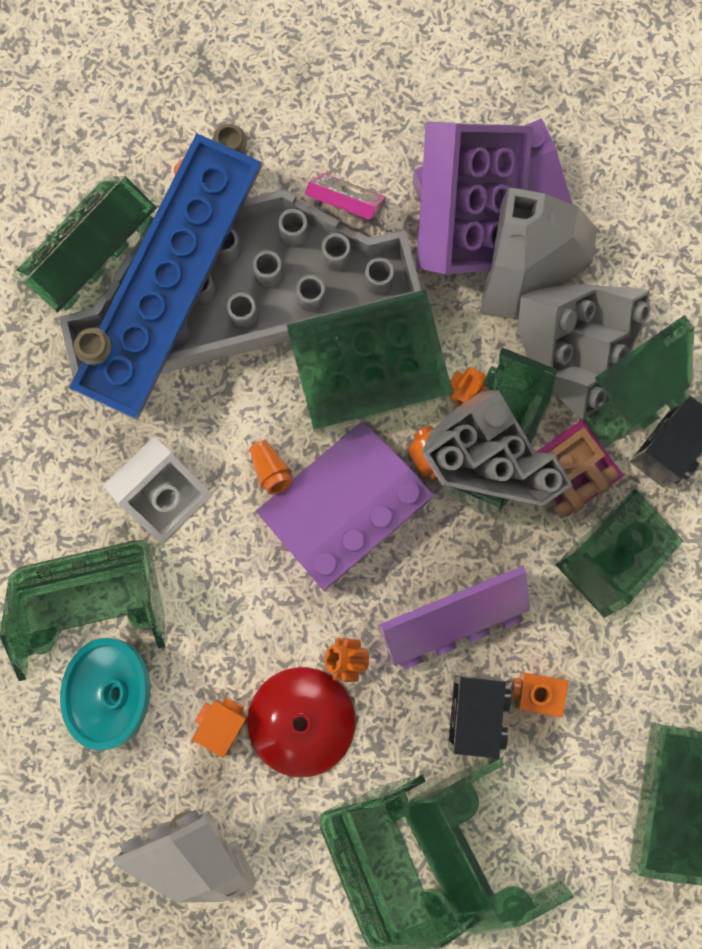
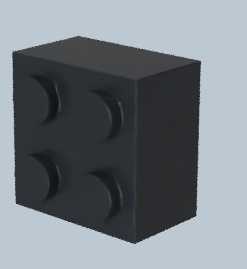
M688 395L671 407L629 462L661 487H666L672 483L677 485L682 479L688 480L700 465L696 459L702 454V404Z
M454 675L448 748L453 754L500 759V750H506L508 742V728L502 725L503 711L509 712L511 705V689L505 688L506 681Z

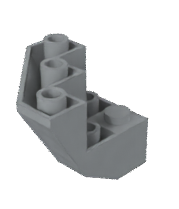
M509 187L501 204L492 268L484 280L480 313L514 319L519 315L521 296L539 288L560 286L593 262L598 228L576 205L545 193Z
M571 284L543 287L521 296L518 332L531 368L577 417L584 419L602 408L650 315L651 306L648 303L650 290Z
M499 390L481 391L453 410L430 431L422 450V454L439 482L445 486L539 506L546 505L572 486L555 454L534 451Z
M193 810L175 821L177 825L171 828L166 822L147 833L148 838L144 842L139 834L119 845L122 852L113 858L117 867L176 903L224 902L252 889L257 881L237 840L229 845L225 839L223 840L209 810L201 815L198 814L197 810Z

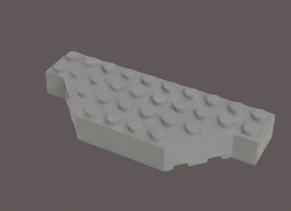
M284 189L247 198L161 374L421 308L423 294L405 229L369 238L359 231L356 233L340 224L338 219L316 207L312 208L301 202L295 195ZM151 223L146 224L139 235L140 239L131 254H127L113 276L114 281L105 295L100 297L94 308L59 317L73 379L82 363L75 354L74 341L77 335L87 328L99 329Z

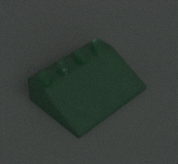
M127 176L104 177L11 276L57 313L61 309L67 311L80 298L77 292L86 283L92 285L101 277L105 271L102 267L111 256L114 259L118 258L128 248L129 243L126 240L135 231L141 233L151 224L154 219L151 214L157 207Z
M426 290L286 325L313 432L446 399L453 394Z
M651 722L629 864V868L638 876L702 886V731Z

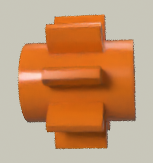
M467 367L464 374L456 371L447 388L453 392L450 400L457 406H460L481 391L492 390L487 387L490 379L482 372Z
M335 638V645L330 646L326 650L324 664L328 672L334 673V681L358 682V674H363L368 669L369 654L365 648L360 647V639Z

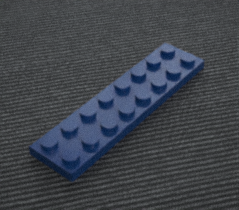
M196 133L99 327L111 340V353L104 362L97 365H89L82 362L69 387L72 391L138 421L262 168L261 161Z

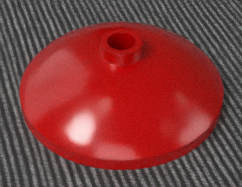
M308 667L286 669L266 680L257 690L251 701L247 719L249 738L260 759L273 770L291 777L316 776L334 767L347 753L354 737L356 724L354 707L345 688L338 681H334L333 677L329 674ZM304 717L308 722L307 728L297 730L294 727V719Z

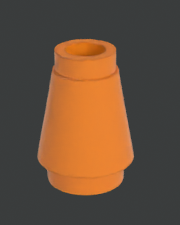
M267 440L256 442L249 448L261 489L266 490L269 495L284 491L292 484V470L269 445Z

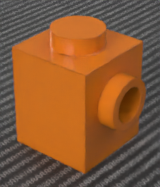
M520 672L519 679L514 678L512 681L511 700L515 701V708L519 710L563 718L569 681Z
M225 697L223 702L216 699L212 705L205 703L195 719V722L200 725L191 740L224 758L248 719V716L242 713L245 707L228 697Z

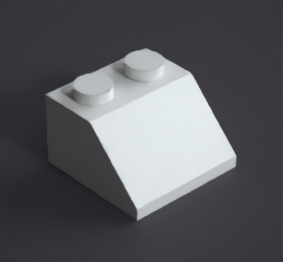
M155 436L103 485L114 500L161 544L212 496L208 489Z

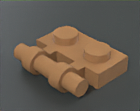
M584 427L549 452L555 454L570 481L582 472L588 478V482L576 491L569 487L560 494L563 500L554 506L553 509L561 519L570 512L577 513L584 507L583 503L596 493H604L610 488L609 484L619 477L617 471L612 466L607 467L602 472L596 467L595 463L606 455Z

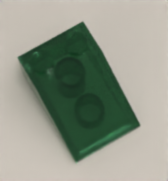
M634 489L582 536L555 565L605 618L628 606L680 546L683 540L646 499Z

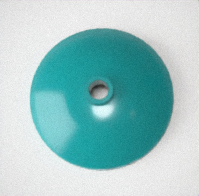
M113 638L96 639L80 648L70 660L65 670L60 690L62 717L72 737L86 748L92 750H111L128 742L139 730L145 719L150 701V679L146 665L137 650L127 642Z

